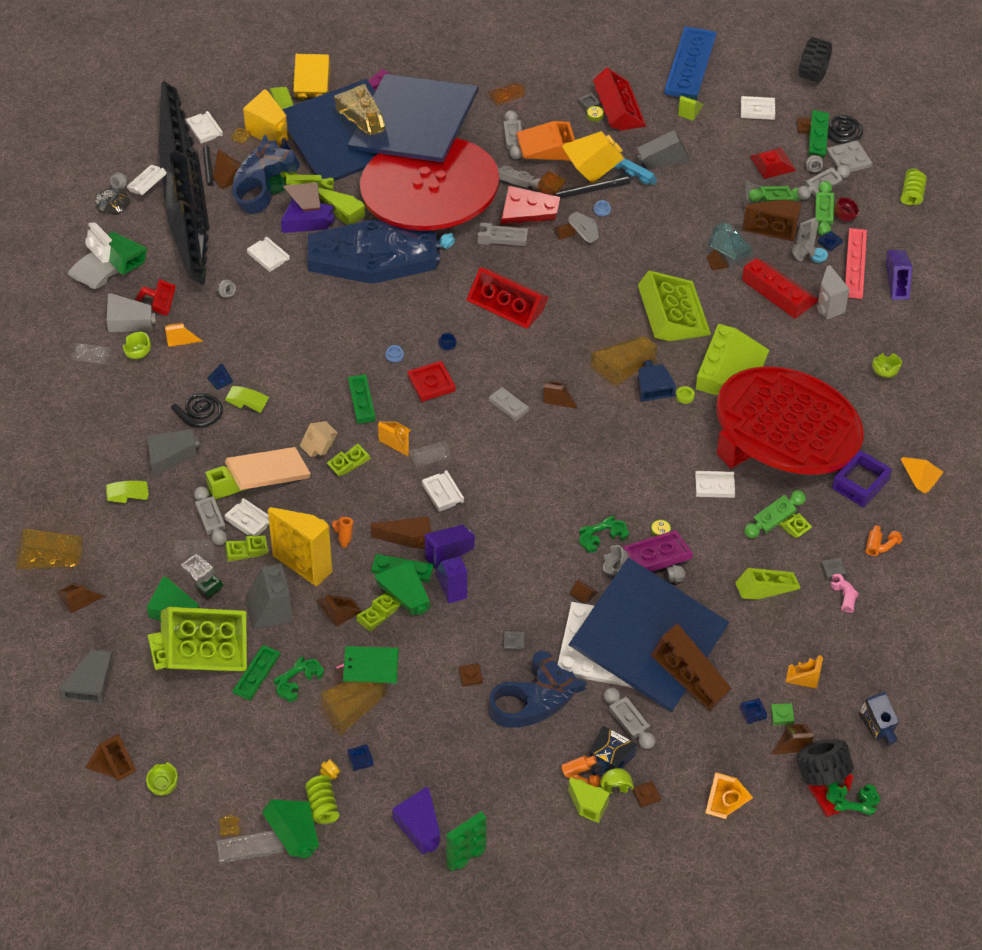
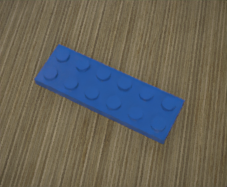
M684 27L666 83L665 95L683 96L697 100L717 32Z

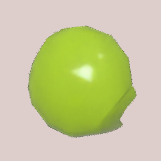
M135 332L126 337V345L123 344L125 355L131 359L144 358L151 350V342L147 333Z
M882 353L878 357H874L872 362V368L875 373L885 378L896 376L902 365L901 358L894 353L889 357Z
M168 762L166 764L154 765L146 777L148 789L155 795L160 796L168 795L174 791L179 781L176 768Z
M611 769L600 780L601 788L610 794L613 793L611 788L616 786L623 793H627L629 787L631 790L634 789L630 773L624 769Z

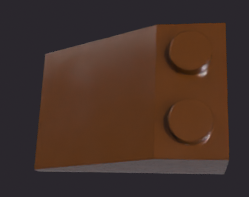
M778 200L746 204L742 231L794 242L802 203Z

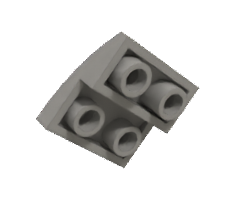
M93 252L80 259L68 271L69 276L93 289L106 285L108 277L118 273L110 262L102 263Z

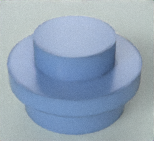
M600 200L596 202L593 210L598 216H607L611 212V206L607 201Z
M398 345L390 346L385 353L386 359L390 362H399L404 357V352Z

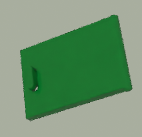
M345 646L343 682L397 684L399 648Z

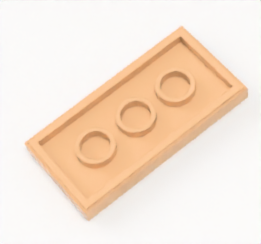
M295 447L229 457L225 461L240 490L307 479L311 474Z

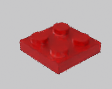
M442 360L407 371V376L421 402L456 391V386Z

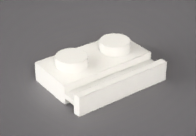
M741 96V118L775 120V98Z
M208 111L204 115L198 114L186 119V124L189 125L200 144L215 139L218 136H223L222 130Z
M150 165L126 187L132 193L143 195L167 173L164 168Z
M95 222L89 223L90 230H88L85 240L86 246L102 263L109 262L111 249L109 242L112 239Z
M268 237L247 249V253L269 272L282 265L283 262L290 260L289 255Z
M444 471V474H436L422 480V486L438 512L456 506L459 502L464 503V497L448 471Z
M696 471V497L735 498L734 472Z
M244 498L240 504L235 505L225 514L227 522L248 536L260 535L269 524L268 514Z

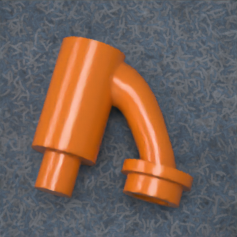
M342 516L338 520L333 521L332 528L334 532L339 533L338 540L341 542V547H347L348 543L352 541L353 520Z
M875 525L868 535L866 554L877 556L879 553L890 550L895 544L902 542V534L898 531H892L888 535V542L881 545L883 536L881 527Z
M585 755L562 764L563 773L567 778L581 779L591 786L601 787L598 775H590L589 779L578 775L590 770L591 765L597 763L595 756L587 757Z

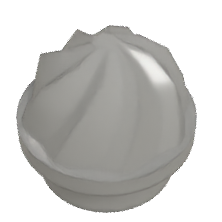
M817 155L810 156L806 161V168L810 172H818L823 167V160Z
M117 172L110 177V184L113 188L124 189L127 185V176L123 173Z
M223 280L217 287L219 294L225 298L233 296L236 291L235 284L230 280Z
M678 565L667 567L668 582L678 584L683 581L686 574L685 570Z

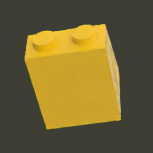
M295 55V97L300 100H306L307 98H315L329 92L331 76L329 55Z
M264 89L243 108L245 131L261 141L263 136L266 135L269 141H276L280 147L288 141L286 114L270 93Z
M602 131L562 146L576 169L591 183L596 182L624 159V156L621 154L623 150L620 145L615 143L610 135L606 136Z

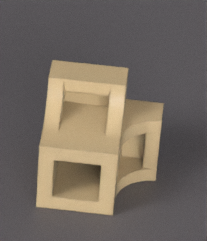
M326 421L310 423L300 447L310 457H315L318 454L326 455L338 432Z

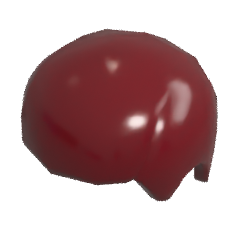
M840 197L834 204V214L842 222H851L860 213L857 204L850 198Z

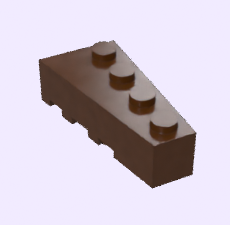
M678 623L661 637L651 656L711 712L727 696L731 687Z

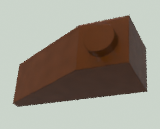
M429 516L370 523L372 538L411 548H425L424 535L431 533Z

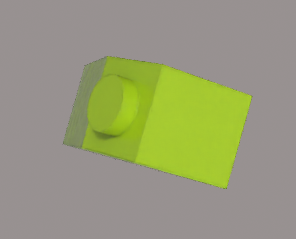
M318 188L320 203L333 206V214L346 225L355 224L365 217V205L362 201L350 195Z
M747 568L735 582L741 597L744 599L758 600L801 588L794 572Z

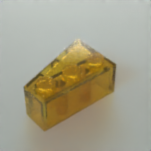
M365 84L333 96L337 111L345 114L347 119L354 121L368 135L371 136L386 130L382 114Z
M23 528L16 550L15 570L78 566L82 556V536Z
M344 682L321 693L322 707L340 736L353 723L355 724L365 712L372 709L386 696V684Z

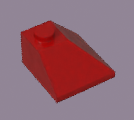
M782 147L750 155V158L764 179L796 171Z

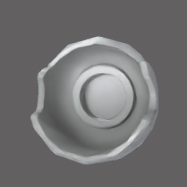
M619 545L611 546V552L604 555L603 571L611 577H615L627 558H630L628 552Z

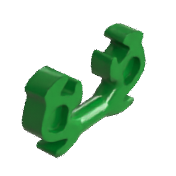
M610 516L596 525L582 527L579 530V534H582L579 538V544L586 549L587 553L596 552L597 546L594 544L600 546V539L597 535H592L604 529H610V536L613 540H615V536H621L620 541H624L629 537L626 523L621 520H615V516Z
M302 656L287 672L277 676L273 680L274 685H277V695L288 702H293L298 698V693H293V691H299L298 685L294 682L288 683L298 672L304 671V676L310 681L312 676L317 674V679L320 680L324 676V668L321 667L318 660L308 659L305 661L304 656Z
M840 781L826 785V798L836 805L834 810L861 811L867 815H873L877 810L875 807L879 804L880 797L876 791L877 788L873 785L866 784L857 793L858 800L862 801V803L846 800L844 797L848 792L847 787H838L837 785Z

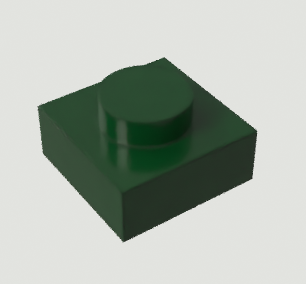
M281 174L270 177L272 195L286 190L283 187L286 183Z
M212 572L196 583L197 588L208 598L224 586L222 581Z

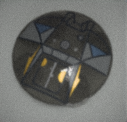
M119 188L106 189L97 195L95 199L96 208L104 213L119 215L121 211L129 206L130 196L126 191Z

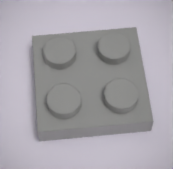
M858 140L826 149V153L836 169L840 165H846L849 167L850 172L872 167L871 160Z

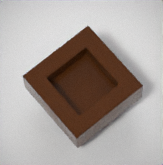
M797 118L798 134L810 133L811 118Z
M479 663L459 666L463 687L483 684Z
M652 781L635 786L632 790L641 808L661 800Z

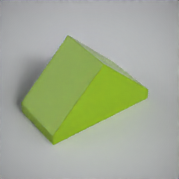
M681 96L678 116L694 121L704 104Z

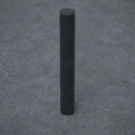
M204 146L203 154L207 186H213L210 148Z

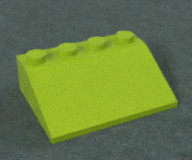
M653 271L646 273L639 282L638 288L655 338L675 341L711 335L693 281Z
M718 324L697 375L696 390L718 395L722 385L734 374L750 368L763 367L769 349L736 328Z
M168 607L161 611V635L167 669L246 671V611Z

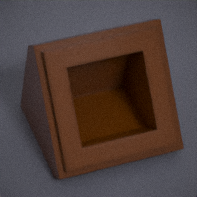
M570 223L553 229L559 240L575 236V229Z
M715 248L707 256L711 270L729 268L724 253L719 249Z
M577 580L570 595L581 603L587 604L598 591L585 582Z

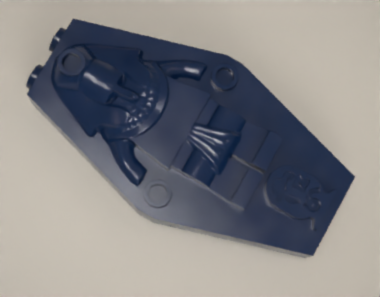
M368 220L308 234V271L364 283H380L436 270V263H440V252H436V250H440V239L436 240V232L403 229L377 220Z

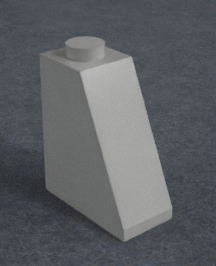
M108 294L106 320L108 332L152 331L153 324H156V313H152L151 305L115 294Z

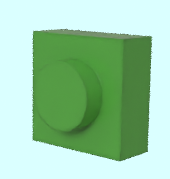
M792 703L771 704L773 725L794 724Z

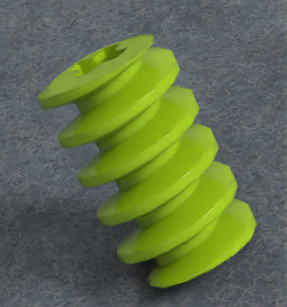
M913 168L906 172L901 195V202L903 204L918 205L923 202L927 180L924 173Z
M327 775L316 776L305 785L313 821L318 824L333 823L339 818L338 807L332 790L333 786L330 783V777Z

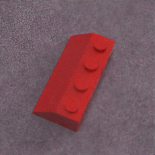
M606 67L593 81L595 90L600 97L599 101L603 104V111L608 117V124L613 129L616 128L619 131L646 127L647 125L629 81Z
M755 258L743 268L742 281L794 319L819 300L767 261Z
M480 267L466 300L529 329L543 312L549 296L489 268Z

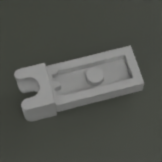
M816 218L800 224L797 242L793 245L792 250L793 255L799 262H802L805 255L809 253L810 257L815 255L816 248L814 244L819 223Z
M480 223L478 244L491 245L492 243L526 246L528 229Z

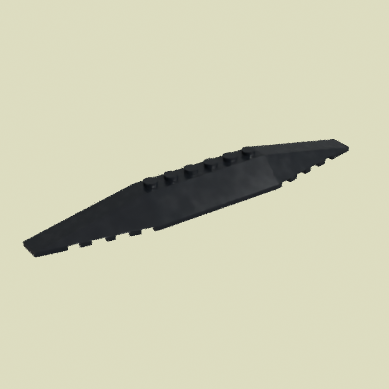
M163 81L161 83L159 158L161 168H164L167 173L162 177L168 223L188 277L204 285L206 280V268L204 265L207 263L205 253L208 251L206 242L209 238L206 231L209 230V221L198 151L193 148L194 139L188 133L190 127L184 121L186 117L185 112L180 109L182 103L177 88Z

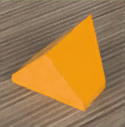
M183 323L164 325L168 347L203 342L186 329Z
M379 421V441L409 457V432L411 429L396 421Z
M901 458L915 487L923 493L929 492L943 474L942 470L927 460Z
M821 655L817 656L815 660L810 658L808 662L803 664L798 662L797 666L789 665L785 682L817 689L823 657Z
M716 772L706 814L726 819L730 813L753 797L737 778Z

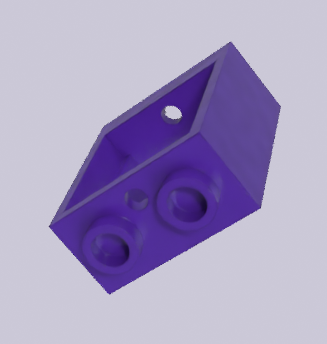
M860 450L834 477L832 489L865 508L890 480L892 469ZM858 464L879 476L867 490L846 478Z

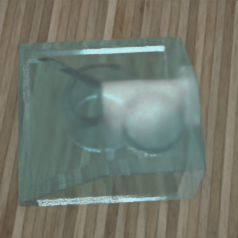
M721 223L714 226L708 242L709 246L736 261L754 253L753 248L736 229L732 228V225Z

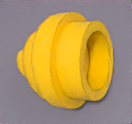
M331 759L321 764L320 775H327L331 780L336 779L341 772Z

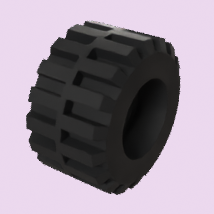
M811 37L808 40L799 65V77L820 83L825 76L830 62L832 42Z
M825 739L811 743L796 754L802 780L807 785L820 786L832 784L844 779L854 770L846 741L840 739Z

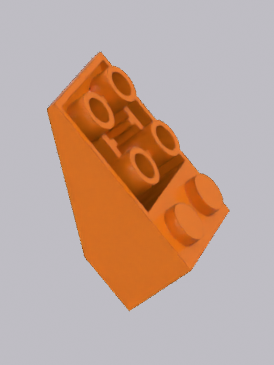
M552 121L516 133L523 158L571 161L562 147L566 143L575 141L570 122Z

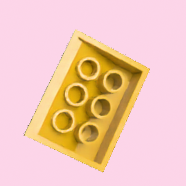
M270 507L268 509L273 557L317 587L332 573L329 525L326 521L314 515Z

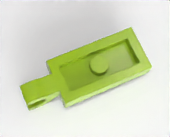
M287 174L286 176L287 185L318 182V188L334 191L333 178L322 179L321 175Z

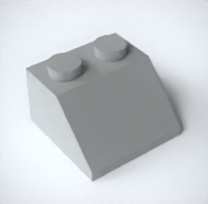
M829 265L826 268L821 283L817 310L820 315L830 319L845 313L849 288Z

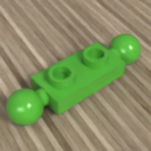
M822 181L818 186L819 192H816L815 218L819 222L818 234L827 236L831 232L830 225H833L834 193H830L832 191L831 183Z
M763 186L759 189H752L748 194L749 200L753 203H757L760 200L762 202L801 200L797 195L798 188L790 190L789 186Z
M800 490L792 492L789 500L783 495L754 516L756 524L750 523L746 525L744 529L746 537L750 539L758 537L761 529L766 534L796 513L797 509L794 505L799 506L805 502L806 496L804 492Z

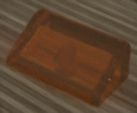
M513 83L487 92L496 106L526 96L524 85L519 83Z
M547 171L538 182L539 193L556 195L566 183V180L551 171Z

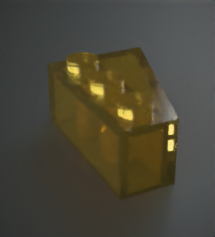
M644 335L592 352L591 366L617 387L636 374L638 369L643 367V362L656 360L657 345Z

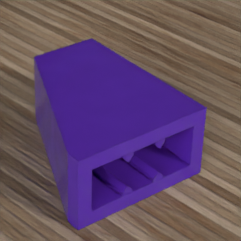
M292 198L281 220L282 232L328 230L330 224H333L335 221L333 206L320 203V210L303 211Z
M887 250L886 270L891 299L909 300L912 264L905 250Z
M464 525L424 535L425 558L429 563L434 564L435 570H437L441 561L462 556L474 549L475 535L471 530H467Z
M461 556L441 561L435 574L448 604L466 599L467 569Z
M425 787L392 809L393 820L423 855L428 851H435L440 844V831L430 790L428 787Z

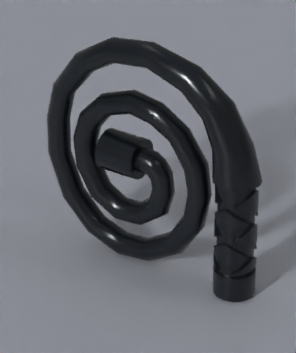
M838 115L830 121L827 137L837 143L845 144L859 140L863 135V128L856 119L846 115ZM841 119V120L837 121V123H836V128H837L838 130H840V131H845V132L851 130L852 128H853V130H852L851 132H849V133L839 132V131H837V130L834 128L833 123H834L836 120ZM857 127L859 128V134L852 139H844L836 136H852L854 133H856Z
M196 393L187 399L185 409L188 414L176 403L171 406V409L181 417L184 423L194 427H206L214 424L223 413L221 402L215 396L208 393ZM197 398L196 400H194L192 404V407L196 412H205L206 410L210 409V406L211 410L206 414H195L190 410L189 404L191 400ZM205 402L204 404L199 406L200 408L196 407L197 403ZM214 402L218 405V414L212 420L201 422L193 419L210 417L215 412Z

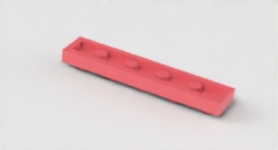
M849 228L845 276V284L849 288L848 298L862 299L867 237V230Z

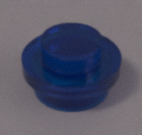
M444 333L439 338L438 343L442 349L451 350L456 347L457 340L453 334Z

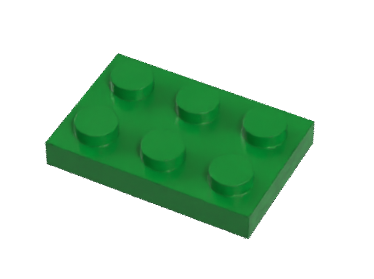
M482 811L446 834L447 867L451 871L457 868L462 869L470 859L480 857L485 852L487 817Z

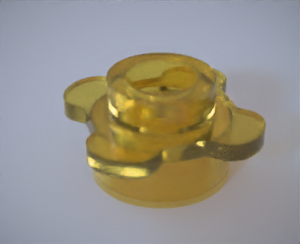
M237 128L235 133L231 134V139L237 143H245L248 137L251 136V132Z
M227 815L220 818L219 825H221V830L219 834L222 837L231 834L239 835L241 832L238 827L239 817Z

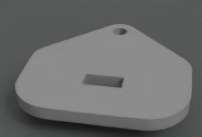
M578 212L568 217L570 224L584 240L592 243L599 238L597 224L594 219Z

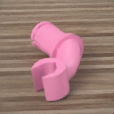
M832 575V579L835 582H831V587L834 590H843L844 599L841 610L849 613L854 612L855 600L859 593L848 581L844 580L842 575Z

